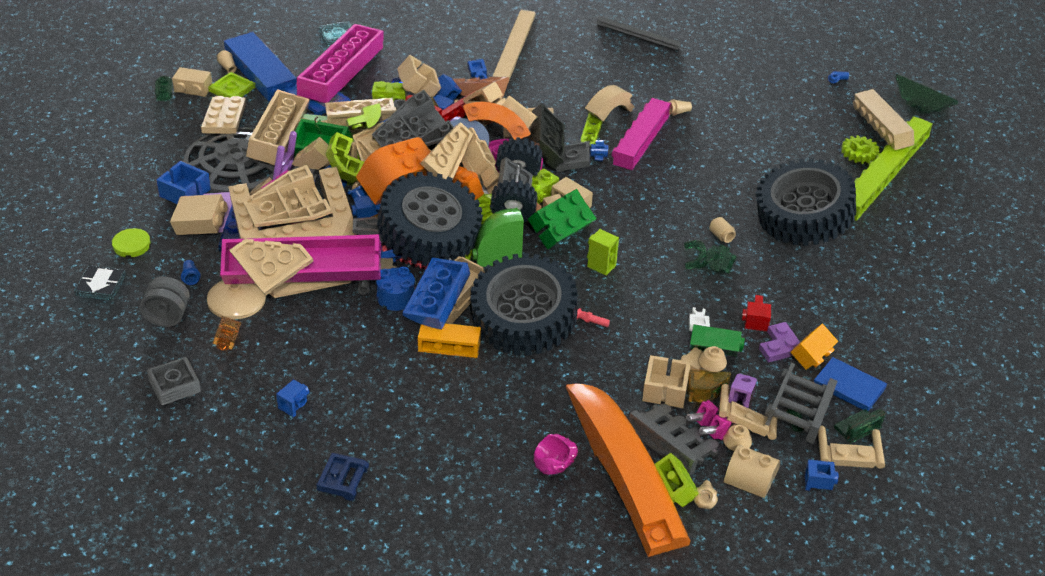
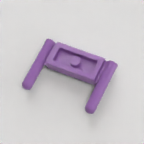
M295 131L290 132L288 149L285 154L284 146L277 147L273 174L274 180L287 169L289 171L293 169L294 165L292 162L297 137Z

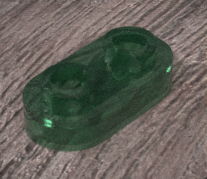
M160 76L155 81L156 99L160 101L171 99L173 94L172 79L167 76Z

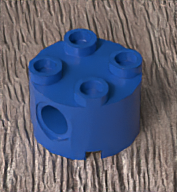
M409 268L381 269V280H376L377 301L382 307L383 305L387 306V309L391 311L405 309L415 291V278L410 273Z

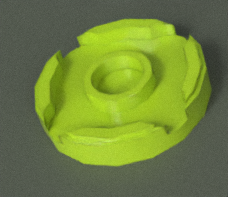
M136 228L120 231L112 239L113 250L121 257H126V255H131V257L140 256L148 251L151 244L149 234L142 229Z

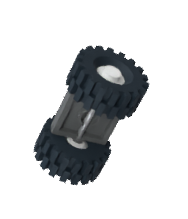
M516 137V140L509 138V142L505 140L503 144L499 145L496 160L499 180L497 186H494L492 190L490 204L493 214L503 209L518 208L521 211L524 222H526L536 212L538 196L537 191L532 186V177L537 176L538 172H540L542 150L539 149L540 146L538 144L534 145V141L528 142L527 138L520 140V137Z

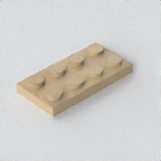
M240 96L212 97L201 126L202 133H237L246 106V98H241Z

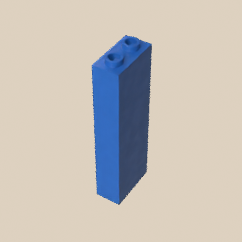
M253 32L224 40L225 50L232 54L235 65L248 80L255 83L258 91L268 101H271L277 89L284 91L283 88L295 86L294 84L297 83V78Z

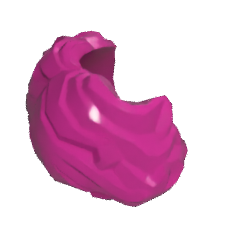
M559 434L547 435L535 449L534 462L536 468L546 475L562 473L567 467L572 465L577 456L576 444L571 442L569 438Z

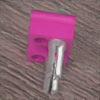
M709 400L701 403L697 413L687 414L686 416L688 421H697L701 426H708L700 427L699 433L709 434L713 439L723 440L724 435L732 424L731 421L727 420V417L723 418L719 414L716 415L719 409Z

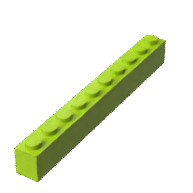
M915 116L910 121H907L906 123L914 130V145L894 150L890 145H886L883 152L878 153L875 161H871L868 169L863 170L861 177L855 179L856 221L928 139L933 123Z

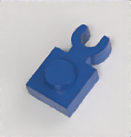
M483 59L468 61L471 77L487 78V69Z

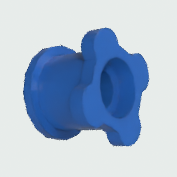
M362 185L347 192L348 195L351 194L353 200L355 197L367 196Z

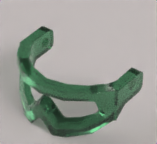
M692 240L684 243L686 249L695 248L701 252L695 260L685 262L686 269H700L709 264V254L706 252L707 249L703 242ZM705 255V261L700 264L701 259Z

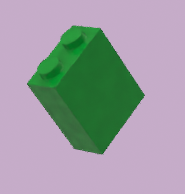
M693 324L690 350L696 347L704 352L706 348L715 346L723 350L725 355L737 357L738 353L743 350L745 338L741 337L742 332Z

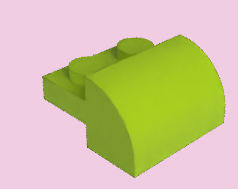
M380 103L362 107V115L346 120L347 127H351L352 130L362 128L363 124L366 129L373 127L381 115Z

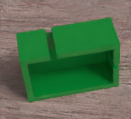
M301 118L295 130L297 137L293 157L295 158L298 152L319 137L328 145L331 137L336 132L353 139L349 127L319 121L316 124L313 120Z
M575 189L536 211L528 220L536 233L546 225L549 227L539 235L548 250L589 226L596 220V217L579 191Z

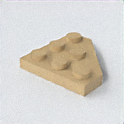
M244 239L230 249V253L265 296L313 262V258L301 244L293 243V245L274 241L259 242L253 239Z

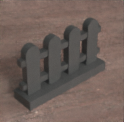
M655 404L652 406L651 411L645 414L637 410L631 412L629 422L641 441L663 458L672 453L683 463L690 476L695 473L697 464H703L704 458L709 455L714 457L718 453L717 448L719 444L716 440L708 439L704 441L701 438L702 434L699 433L700 428L693 427L688 429L685 417H672L670 415L672 409L669 405L662 404L658 406ZM663 419H664L665 421H667V422H665V423L662 424V425H658V424H657L658 422H660V421L663 420ZM678 431L682 433L677 437L673 436V434H675ZM693 443H696L698 445L693 449H690L688 447Z

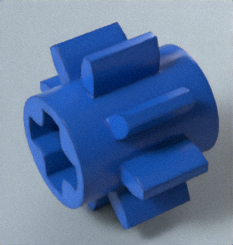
M596 140L595 144H591V157H595V161H603V157L608 158V145L604 144V140Z

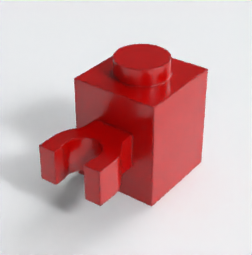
M755 295V302H748L747 308L742 310V321H745V329L768 330L771 320V304L763 303V296Z

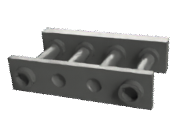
M791 362L789 369L784 368L780 378L783 383L773 405L768 404L764 414L768 416L765 425L769 426L774 416L805 429V432L808 433L805 441L813 444L838 381L830 378L827 385H819L794 375L792 371L795 364ZM790 381L819 393V396L815 397L788 386L787 383ZM786 393L813 404L815 408L811 409L786 399L782 395ZM778 404L810 417V420L806 421L777 409Z

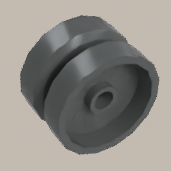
M164 276L154 278L149 282L139 306L140 312L152 324L162 327L175 326L181 322L189 302V290L183 283L174 278Z

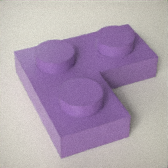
M783 322L768 326L767 332L773 340L761 343L759 347L768 362L793 356L790 351L800 341L788 324Z

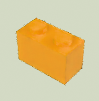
M822 323L790 352L806 370L812 365L816 368L824 361L823 356L827 357L835 350L833 346L838 340Z

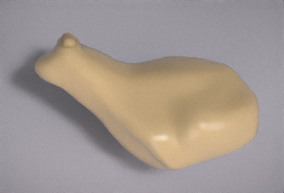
M705 480L697 488L699 494L694 498V502L699 508L711 509L718 501L717 491L713 489L710 481Z

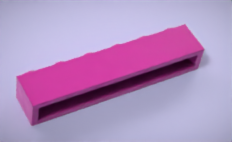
M652 98L649 103L645 104L644 110L639 113L637 120L633 121L630 130L627 129L625 137L621 138L617 148L613 149V165L633 170L668 119L671 103Z

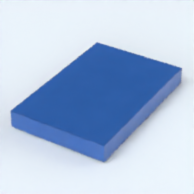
M834 357L831 358L814 379V383L819 385H827L830 378L837 380L833 395L867 412L887 386V383Z

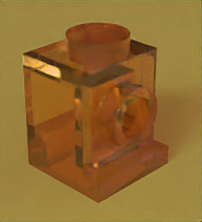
M222 316L213 344H216L220 350H232L242 322Z

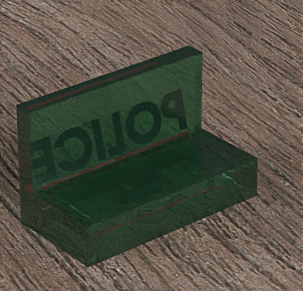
M881 408L872 413L864 409L835 424L834 428L847 441L853 443L872 433L874 429L882 428L886 413Z

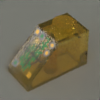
M690 370L688 402L714 400L721 395L722 385H729L731 372L720 371L711 373L703 370Z

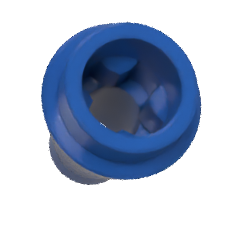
M186 260L183 263L181 279L187 285H194L200 279V272L192 260Z

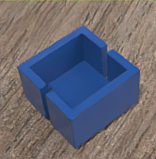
M179 161L170 168V172L167 171L156 179L159 197L178 204L181 196L203 195L211 190L209 173L182 161Z

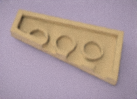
M460 122L420 164L429 172H433L435 177L439 173L443 174V179H447L448 176L454 178L473 133Z

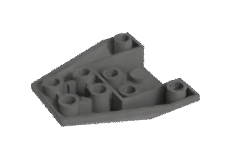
M422 90L406 100L372 133V136L380 147L417 137L421 138L427 146L439 143L454 126L449 120L445 121L435 109L430 96L425 90Z

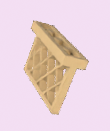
M393 98L325 103L328 123L347 126L346 120L348 118L362 115L361 110H359L362 107L380 103L381 115L376 124L388 119L396 111V107H394Z

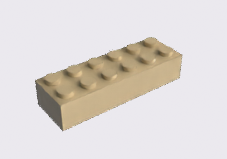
M277 89L249 138L246 157L275 166L277 147L284 146V154L287 152L290 132L296 130L301 118H303L304 114H307L310 99Z

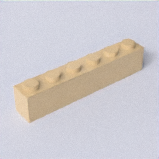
M874 89L855 94V100L853 101L855 110H858L861 116L867 120L868 124L870 123L874 130L886 140L888 145L894 150L914 145V130Z

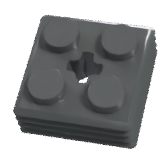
M187 357L147 370L149 382L161 405L171 404L176 400L191 397L201 392L200 382Z

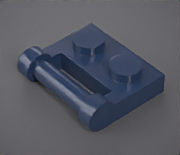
M331 453L317 483V491L343 496L344 499L353 501L363 473H366L369 468V463L363 459ZM350 468H355L356 470L349 485L343 486Z

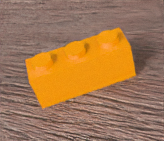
M445 323L441 330L421 324L418 334V352L478 357L481 343V327Z

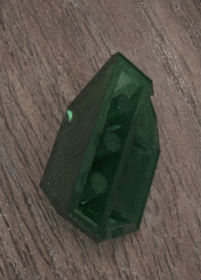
M898 74L895 76L901 96L907 100L906 104L913 107L917 104L921 106L920 110L924 112H938L959 102L954 98Z

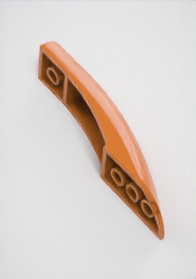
M586 384L566 385L567 392L594 455L599 458L618 490L647 556L650 557L688 546L690 544L689 536L669 492L644 444L616 402L607 393L596 387Z

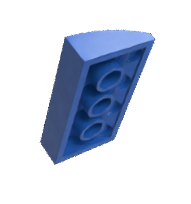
M432 258L406 305L403 316L422 325L442 330L470 276L468 263Z

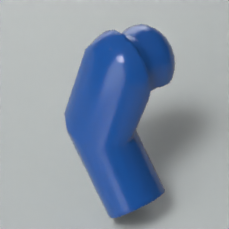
M833 71L828 76V81L834 84L839 80H848L849 72Z

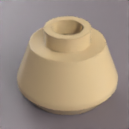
M712 346L706 348L701 354L699 364L705 371L717 373L726 367L727 360L723 350Z
M733 425L724 435L723 442L727 448L735 451L738 445L750 448L752 438L746 427Z

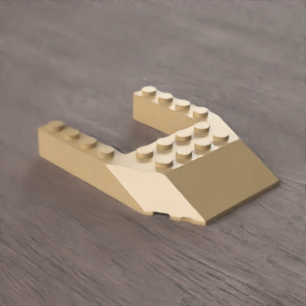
M337 167L319 170L322 193L332 210V213L329 214L330 217L260 231L258 227L254 226L243 203V200L250 197L247 183L229 186L231 204L240 239L357 235L352 232L353 216ZM351 281L286 282L269 294L274 298L348 284Z

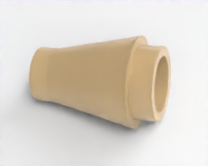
M224 50L217 55L218 63L228 73L236 71L237 68L230 52Z
M674 99L668 101V103H671L669 114L672 116L689 112L692 109L691 102Z

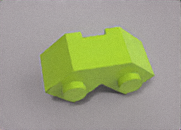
M336 132L330 139L326 156L332 168L337 167L341 179L354 183L364 161L348 155L353 139Z

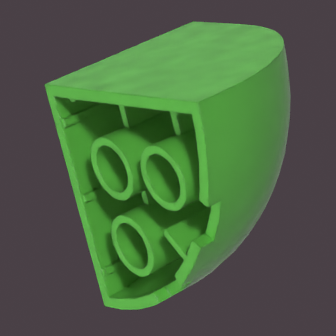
M518 208L500 210L483 222L476 239L475 249H472V259L476 260L478 265L486 267L488 264L493 266V261L498 260L501 263L504 256H508L509 260L513 259V254H518V257L522 258L524 220Z

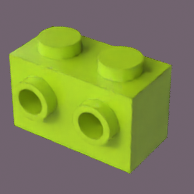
M374 82L372 99L387 97L393 98V102L397 99H406L407 91L402 87V83Z
M546 169L540 170L537 176L532 177V186L537 191L538 204L543 202V198L551 196L552 186L559 182V177Z
M601 229L592 234L588 240L587 267L607 276L616 266L619 237Z
M669 453L655 463L673 503L677 502L680 506L684 507L699 494L683 463L672 453Z

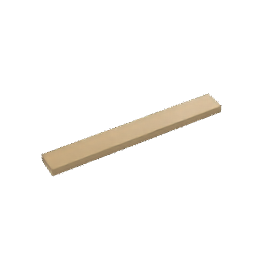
M520 10L493 77H509L510 80L534 21L535 12Z

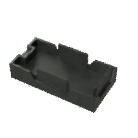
M541 103L532 110L537 119L529 128L531 133L529 139L535 143H540L539 149L542 150L545 162L554 169L564 161L565 124Z

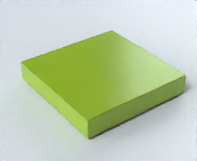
M230 72L208 88L209 92L218 96L243 97L256 88L254 82Z

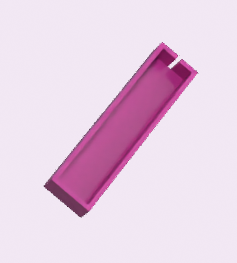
M379 234L247 238L259 242L274 241L293 245V243L301 244L310 254L313 262L284 283L381 280V242ZM222 239L220 276L224 284H254V281L230 253V249L244 239Z

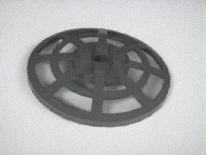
M238 127L237 133L206 134L187 149L183 160L184 163L191 166L201 164L206 171L211 173L209 176L211 190L209 192L212 193L229 192V186L214 184L218 176L240 177L242 184L247 183L250 193L267 178L270 177L273 180L275 167L267 162L246 157L249 138L255 129L249 127ZM233 135H244L248 137H246L245 139H236ZM223 137L227 138V140L223 141L222 143H214V141L221 139ZM196 147H201L199 158L188 162V158ZM207 147L215 148L214 153L204 156ZM215 159L218 165L216 168H213L206 161ZM254 162L259 164L251 169L245 170L246 167L252 165ZM264 167L273 172L259 181L253 183L248 181V175L254 174ZM224 168L233 170L238 169V172H227L222 170Z

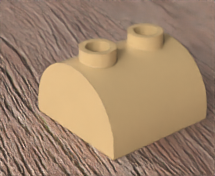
M738 445L728 465L724 483L765 498L779 470L780 460Z

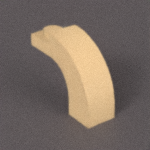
M615 85L607 86L594 95L585 109L591 115L604 122L609 113L618 105L632 112L634 106L630 103L632 94Z

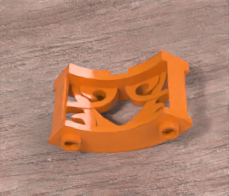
M474 102L463 105L469 121L495 122L506 128L514 140H516V137H520V140H523L531 134L522 119L502 105L491 102Z

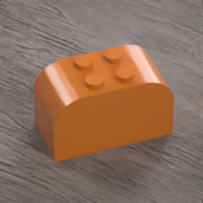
M419 137L381 147L365 160L356 178L375 205L381 204L383 193L386 191V187L392 184L393 180L396 179L398 181L399 177L403 175L407 179L409 173H413L416 176L417 172H423V176H427L429 171L420 162L431 151Z

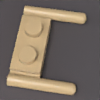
M723 384L721 387L719 416L727 417V420L733 424L742 425L753 433L764 437L768 435V438L771 440L776 439L777 418L773 416L768 426L765 425L768 417L736 402L731 401L729 403L730 387L728 384Z
M820 426L818 431L821 461L834 462V465L866 468L877 466V468H884L885 460L880 431L877 429L872 431L873 446L832 443L827 445L826 429L824 426Z

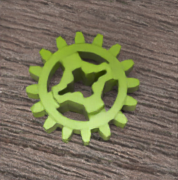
M859 135L856 138L850 136V139L846 138L843 141L841 153H844V157H849V161L854 160L855 163L861 162V164H864L865 161L870 163L875 161L879 153V146H876L877 143L872 142V139L867 140L865 136L861 138Z

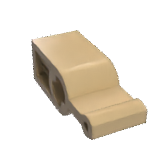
M474 139L468 145L465 155L473 170L481 176L484 186L490 188L499 180V173L494 166L496 161L486 141Z

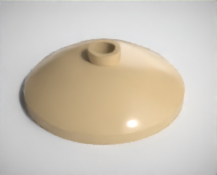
M222 280L215 284L207 295V304L210 311L225 319H242L252 316L264 306L266 296L255 283L224 284Z

